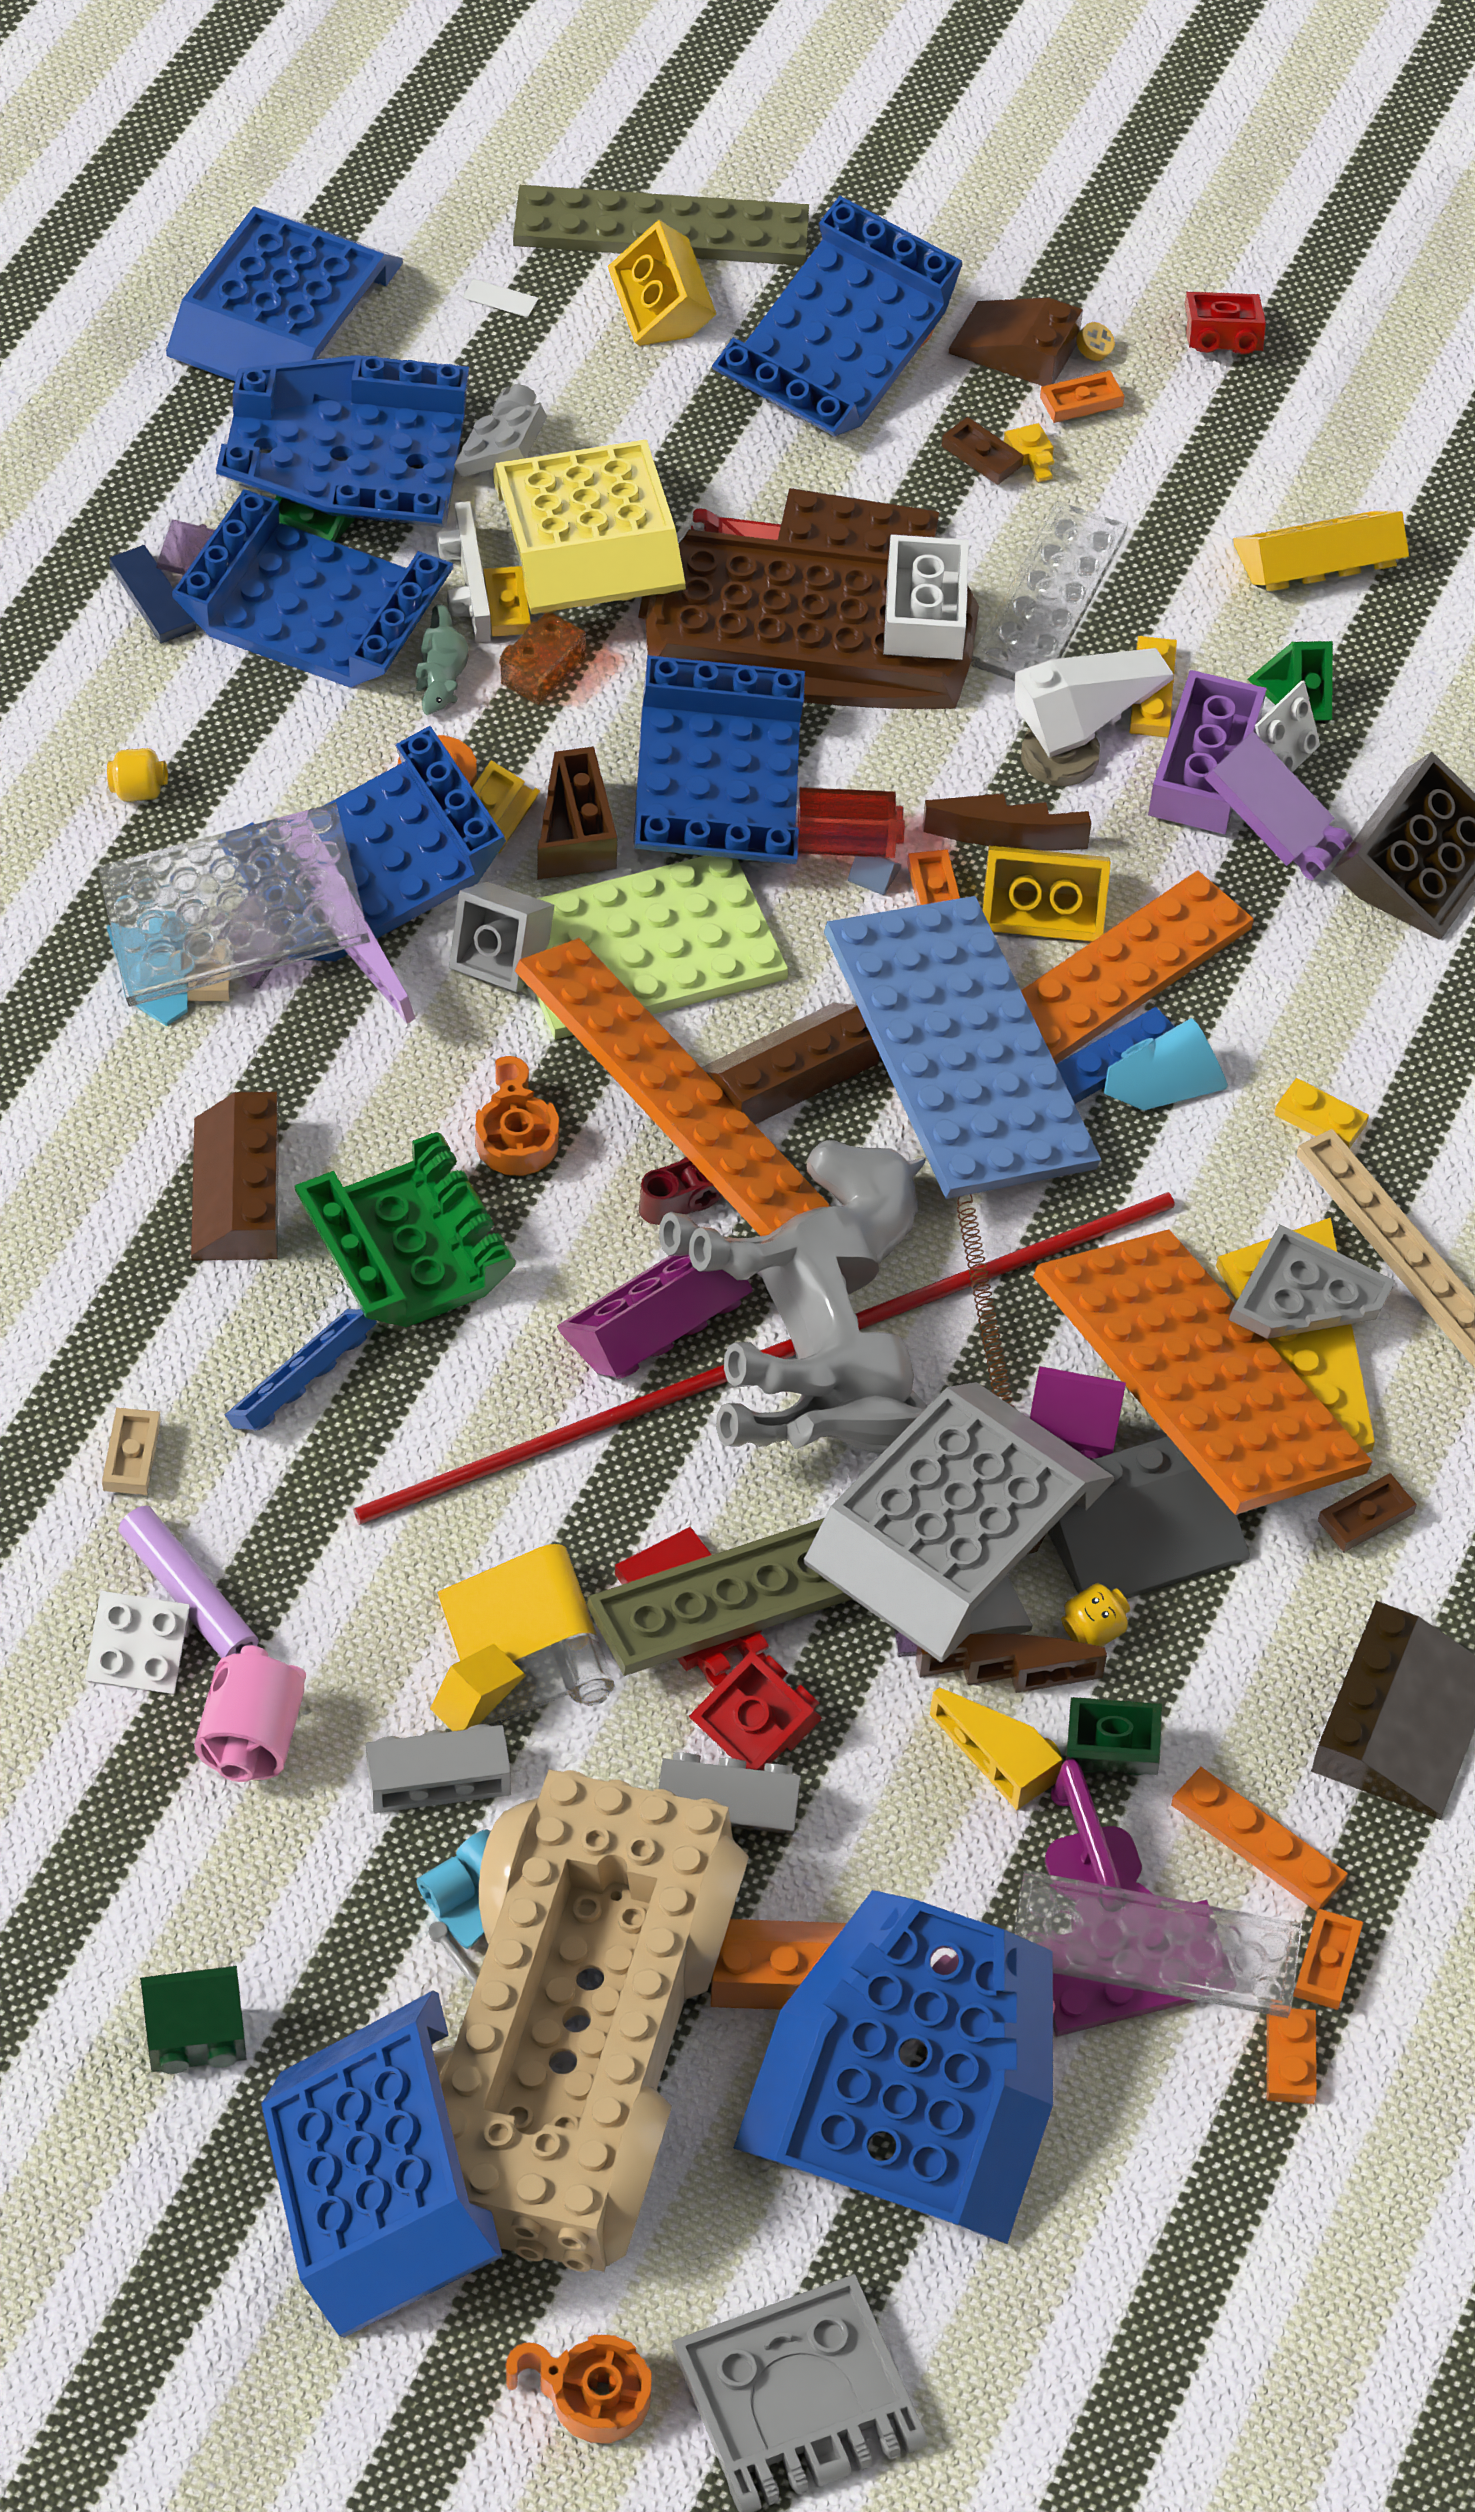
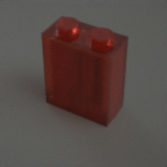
M799 787L797 827L799 828L798 854L895 858L896 844H904V807L896 805L895 791Z

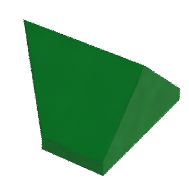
M1292 641L1247 680L1253 685L1267 688L1265 696L1275 705L1300 681H1305L1314 720H1332L1333 641Z

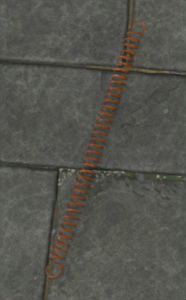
M970 1194L971 1201L963 1202L960 1205L959 1199L961 1196H959L957 1200L959 1225L962 1227L961 1233L963 1234V1245L966 1248L967 1266L970 1268V1280L973 1282L971 1287L974 1289L973 1295L976 1296L974 1301L977 1303V1316L980 1317L978 1322L981 1324V1337L984 1338L982 1343L985 1345L984 1351L986 1352V1364L989 1366V1379L992 1381V1393L995 1394V1389L1003 1390L995 1395L1005 1397L1002 1400L1011 1399L1006 1402L1011 1403L1013 1398L1006 1396H1009L1012 1392L1004 1390L1009 1388L1010 1384L1002 1383L1006 1382L1009 1377L1000 1376L1006 1374L1007 1369H998L1004 1367L1006 1363L1001 1361L1005 1356L999 1354L1003 1351V1348L998 1347L1002 1342L996 1340L1001 1336L995 1333L999 1330V1327L993 1326L998 1322L996 1319H992L996 1316V1313L990 1312L995 1309V1306L989 1305L994 1300L988 1298L992 1295V1292L986 1291L991 1286L985 1284L990 1279L984 1277L988 1274V1271L983 1270L987 1265L981 1263L986 1258L980 1256L984 1253L983 1250L979 1249L983 1246L982 1243L978 1242L981 1240V1236L977 1235L980 1230L973 1229L979 1225L977 1222H972L977 1219L976 1215H972L976 1210L974 1208H967L959 1212L961 1205L973 1203L972 1194ZM966 1210H974V1212H972V1213H968V1214L962 1213V1212H964V1211H966ZM960 1215H968L962 1219L960 1218ZM967 1217H975L973 1220H964ZM962 1221H963V1222H969V1223H966V1224L963 1225V1226H962V1224H961ZM972 1223L977 1224V1225L974 1226V1227H965L966 1225H969V1224H972ZM963 1228L970 1229L967 1230L965 1233L963 1232ZM973 1230H977V1231H978V1232L975 1233V1234H966L967 1232H970V1231H973ZM964 1235L971 1236V1237H968V1238L965 1240ZM979 1237L976 1241H967L971 1238ZM975 1244H980V1245H981V1246L976 1247V1248H969L970 1246L975 1245ZM982 1251L980 1254L971 1255L973 1252ZM977 1258H983L982 1261H978V1262H973V1261H972V1260L977 1259ZM985 1265L983 1268L974 1269L975 1266ZM971 1269H972V1270H980V1271H977V1272L971 1274ZM979 1272H986V1274L984 1275H975ZM972 1277H981L975 1281L972 1280ZM981 1279H987L985 1282H976ZM974 1283H975V1284H982V1285H979V1286H977L976 1288H974ZM982 1286H989L986 1289H978ZM975 1290H976V1291H983V1292H981V1293H979V1294H977V1295L975 1294ZM983 1293H990L988 1296H979ZM977 1297H978V1298H985V1299L980 1300L979 1302L976 1301V1298H977ZM985 1300H992L989 1303H980ZM978 1304H979V1305H986V1306H983V1307H981L980 1309H978ZM986 1307H993L990 1310H982ZM979 1312H988L982 1316L979 1315ZM987 1314H994L992 1317H983ZM981 1318H982V1319H989V1320L984 1321L983 1323H981V1321H980ZM989 1321H996L993 1324H984ZM982 1325H983V1326H991V1327H988V1328L982 1330ZM991 1328H997L995 1331H986ZM983 1333H992L986 1337L983 1336ZM992 1335H998L996 1338H987ZM985 1339H986V1340H994V1341H991V1342H989V1343H987V1344H985V1342H984ZM994 1342H1000L998 1345H989ZM986 1347H996L986 1351ZM1001 1349V1351L999 1352H990L992 1350ZM987 1354H998L990 1358L987 1357ZM1002 1356L1001 1359L992 1360L994 1357ZM989 1361H995V1362H996V1363H993L992 1365H989ZM999 1363H1003V1364H1004V1365L999 1366V1367H993V1365H996V1364H999ZM990 1368L997 1369L992 1373L990 1372ZM1001 1370H1004V1371H1005L1004 1373H1001V1374H994V1373L997 1372V1371H1001ZM992 1375L999 1376L994 1380L991 1378ZM999 1378H1007L1003 1381H995ZM993 1382L1001 1383L995 1387L993 1386ZM1001 1385H1008L1005 1388H997ZM1003 1392H1010L1006 1395H998Z

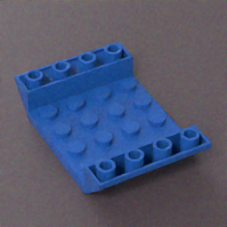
M840 195L818 223L822 241L747 341L743 343L733 337L712 365L713 370L834 437L863 425L946 313L963 265L962 260Z
M253 206L182 299L166 349V356L232 381L236 380L238 368L316 360L370 285L374 282L386 287L402 266L403 258L274 211Z
M243 489L173 590L172 597L209 637L351 688L386 673L452 572L453 563L418 551L408 567L405 568L282 524L279 519V501Z
M647 655L640 723L633 835L635 849L797 865L799 828L796 827L800 719L804 703L805 671Z
M431 726L395 744L401 764L265 838L262 837L255 824L251 822L217 841L290 959L337 961L348 955L318 918L310 896L316 890L289 859L280 835L304 818L308 817L376 939L459 894V890L479 883L506 842L505 836Z
M434 1990L280 2072L261 2103L299 2279L336 2333L344 2338L503 2257L492 2211L469 2203L431 2046L449 2036L439 1993Z

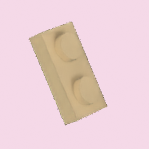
M116 1407L102 1478L103 1491L147 1495L161 1424L160 1411Z

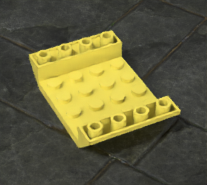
M647 439L495 463L492 472L493 481L499 501L504 500L523 567L524 588L531 614L552 613L561 609L580 606L589 607L599 603L617 600L626 601L636 597L668 594L673 591L686 589L676 528Z

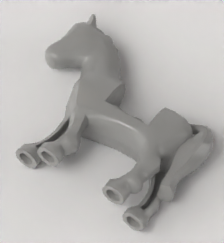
M835 1140L822 1141L811 1151L807 1159V1172L815 1182L832 1193L844 1206L819 1207L798 1214L771 1234L753 1238L725 1237L713 1228L698 1226L686 1214L670 1212L664 1215L660 1223L659 1240L662 1250L668 1256L689 1255L692 1266L699 1272L723 1269L736 1280H747L756 1273L763 1278L796 1352L797 1359L788 1360L762 1353L751 1342H736L729 1345L724 1355V1371L727 1381L734 1387L758 1386L765 1394L794 1392L801 1394L797 1403L781 1412L758 1413L740 1403L721 1405L717 1414L716 1430L719 1440L725 1446L740 1447L746 1443H752L759 1447H767L775 1442L789 1440L794 1449H799L818 1438L832 1437L857 1449L882 1454L928 1407L912 1390L914 1373L910 1355L903 1339L892 1333L860 1332L858 1319L853 1312L848 1294L865 1287L875 1279L882 1260L913 1229L914 1217L918 1212V1200L915 1197L913 1177L923 1167L926 1161L925 1157L907 1161L892 1148H863L849 1146Z

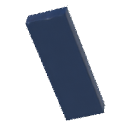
M145 544L109 557L112 571L160 644L196 631L195 621L173 599L172 592L174 588Z

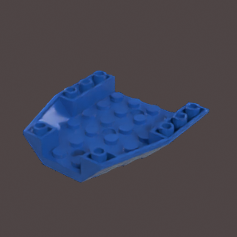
M353 355L238 368L233 389V419L227 444H221L216 474L224 479L284 498L331 516L446 527L456 474L454 464L459 456L464 428L469 367ZM263 449L272 450L270 453L260 452ZM337 457L348 458L345 461L335 460ZM421 465L424 467L421 469H414L410 466Z
M872 1890L780 2010L733 2149L776 2164L780 2163L955 2224L967 2231L1008 2244L1053 2108V1951L1009 1931L915 1899ZM941 1948L952 1949L959 1958L956 1970L948 1975L938 1974L931 1967L933 1954ZM910 2040L921 2041L927 2047V2059L918 2067H908L900 2059L902 2046ZM878 2133H888L896 2141V2151L888 2160H876L869 2153V2142Z

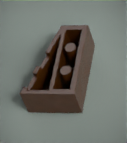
M594 746L554 752L546 808L543 814L542 831L537 848V880L617 869L618 837Z

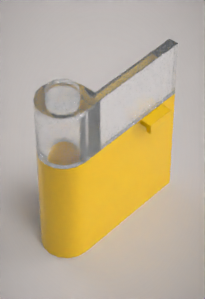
M548 1544L536 1548L437 1592L460 1661L494 1643L526 1674L519 1684L484 1718L481 1724L497 1726L568 1694L576 1703L594 1706L604 1702L609 1697V1693L613 1691L615 1687L614 1680L568 1551L563 1545Z

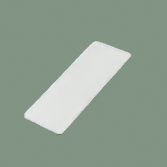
M472 279L462 296L464 299L524 317L529 316L538 300L537 297L477 279Z

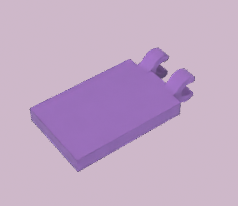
M1254 731L1246 736L1204 777L1286 866L1294 861L1300 867L1303 875L1311 881L1333 862V859L1341 850L1343 851L1353 841L1351 835L1346 830L1329 825L1335 818Z

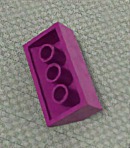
M689 1255L668 1256L557 1325L560 1334L597 1374L621 1379L635 1373L639 1369L638 1363L649 1356H660L671 1350L674 1346L673 1341L679 1337L692 1335L703 1330L708 1325L706 1320L717 1313H728L739 1307L742 1303L740 1299L751 1293L753 1289L748 1279L736 1280L723 1269L699 1272L692 1266Z

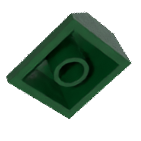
M1071 1697L1066 1760H1076L1084 1772L1110 1771L1124 1772L1134 1776L1143 1774L1158 1775L1162 1704Z
M237 1966L140 1977L151 2072L162 2071L167 2074H176L187 2070L189 2067L210 2065L215 2068H224L235 2064L237 2061L247 2060Z

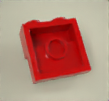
M1186 291L1185 309L1188 319L1186 335L1189 348H1195V350L1204 353H1211L1216 351V349H1229L1238 354H1250L1253 350L1263 351L1266 321L1259 294Z
M752 1650L688 1716L732 1759L747 1761L746 1769L764 1771L765 1764H771L786 1748L792 1751L822 1719L814 1710L820 1703L801 1684L793 1690L783 1681L788 1672L770 1655L762 1661Z

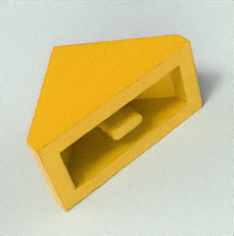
M493 1643L450 1666L430 1709L452 1731L467 1730L474 1725H479L519 1684L526 1674Z

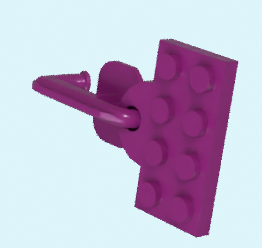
M1074 1759L1066 1760L1062 1764L1056 1784L1052 1788L1051 1799L1057 1805L1071 1807L1079 1833L1053 1841L1046 1851L1045 1865L1054 1891L1059 1896L1075 1904L1070 1920L1071 1933L1034 1942L1053 1951V2001L1055 2004L1053 2029L1055 2036L1058 2037L1234 1992L1236 1983L1208 1901L1203 1900L1163 1910L1155 1895L1142 1884L1136 1882L1141 1874L1142 1864L1133 1838L1126 1830L1120 1827H1101L1081 1765Z

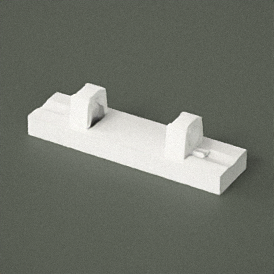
M470 501L455 503V530L438 533L437 539L440 559L461 560L465 587L448 590V609L451 617H471L475 643L491 642L490 611Z

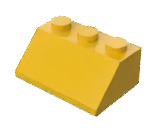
M660 220L653 224L607 266L634 342L639 346L691 338L717 315L689 238Z
M988 846L982 911L992 932L1094 941L1103 935L1111 860L1109 857Z

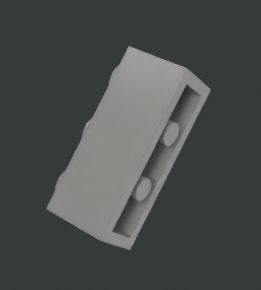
M479 1724L467 1730L452 1732L432 1730L421 1736L406 1738L386 1736L375 1742L366 1743L367 1770L374 1813L511 1795V1770L503 1725L489 1726Z
M674 1752L673 1759L662 1758L659 1789L668 1790L676 1796L693 1800L711 1799L722 1806L729 1807L731 1827L794 1835L801 1776L792 1775L793 1767L767 1763L765 1764L764 1771L746 1769L747 1761L732 1758H719L718 1765L700 1763V1755L684 1752Z

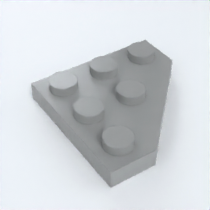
M1279 1224L1233 1307L1228 1320L1267 1339L1376 1320L1394 1286L1395 1280Z

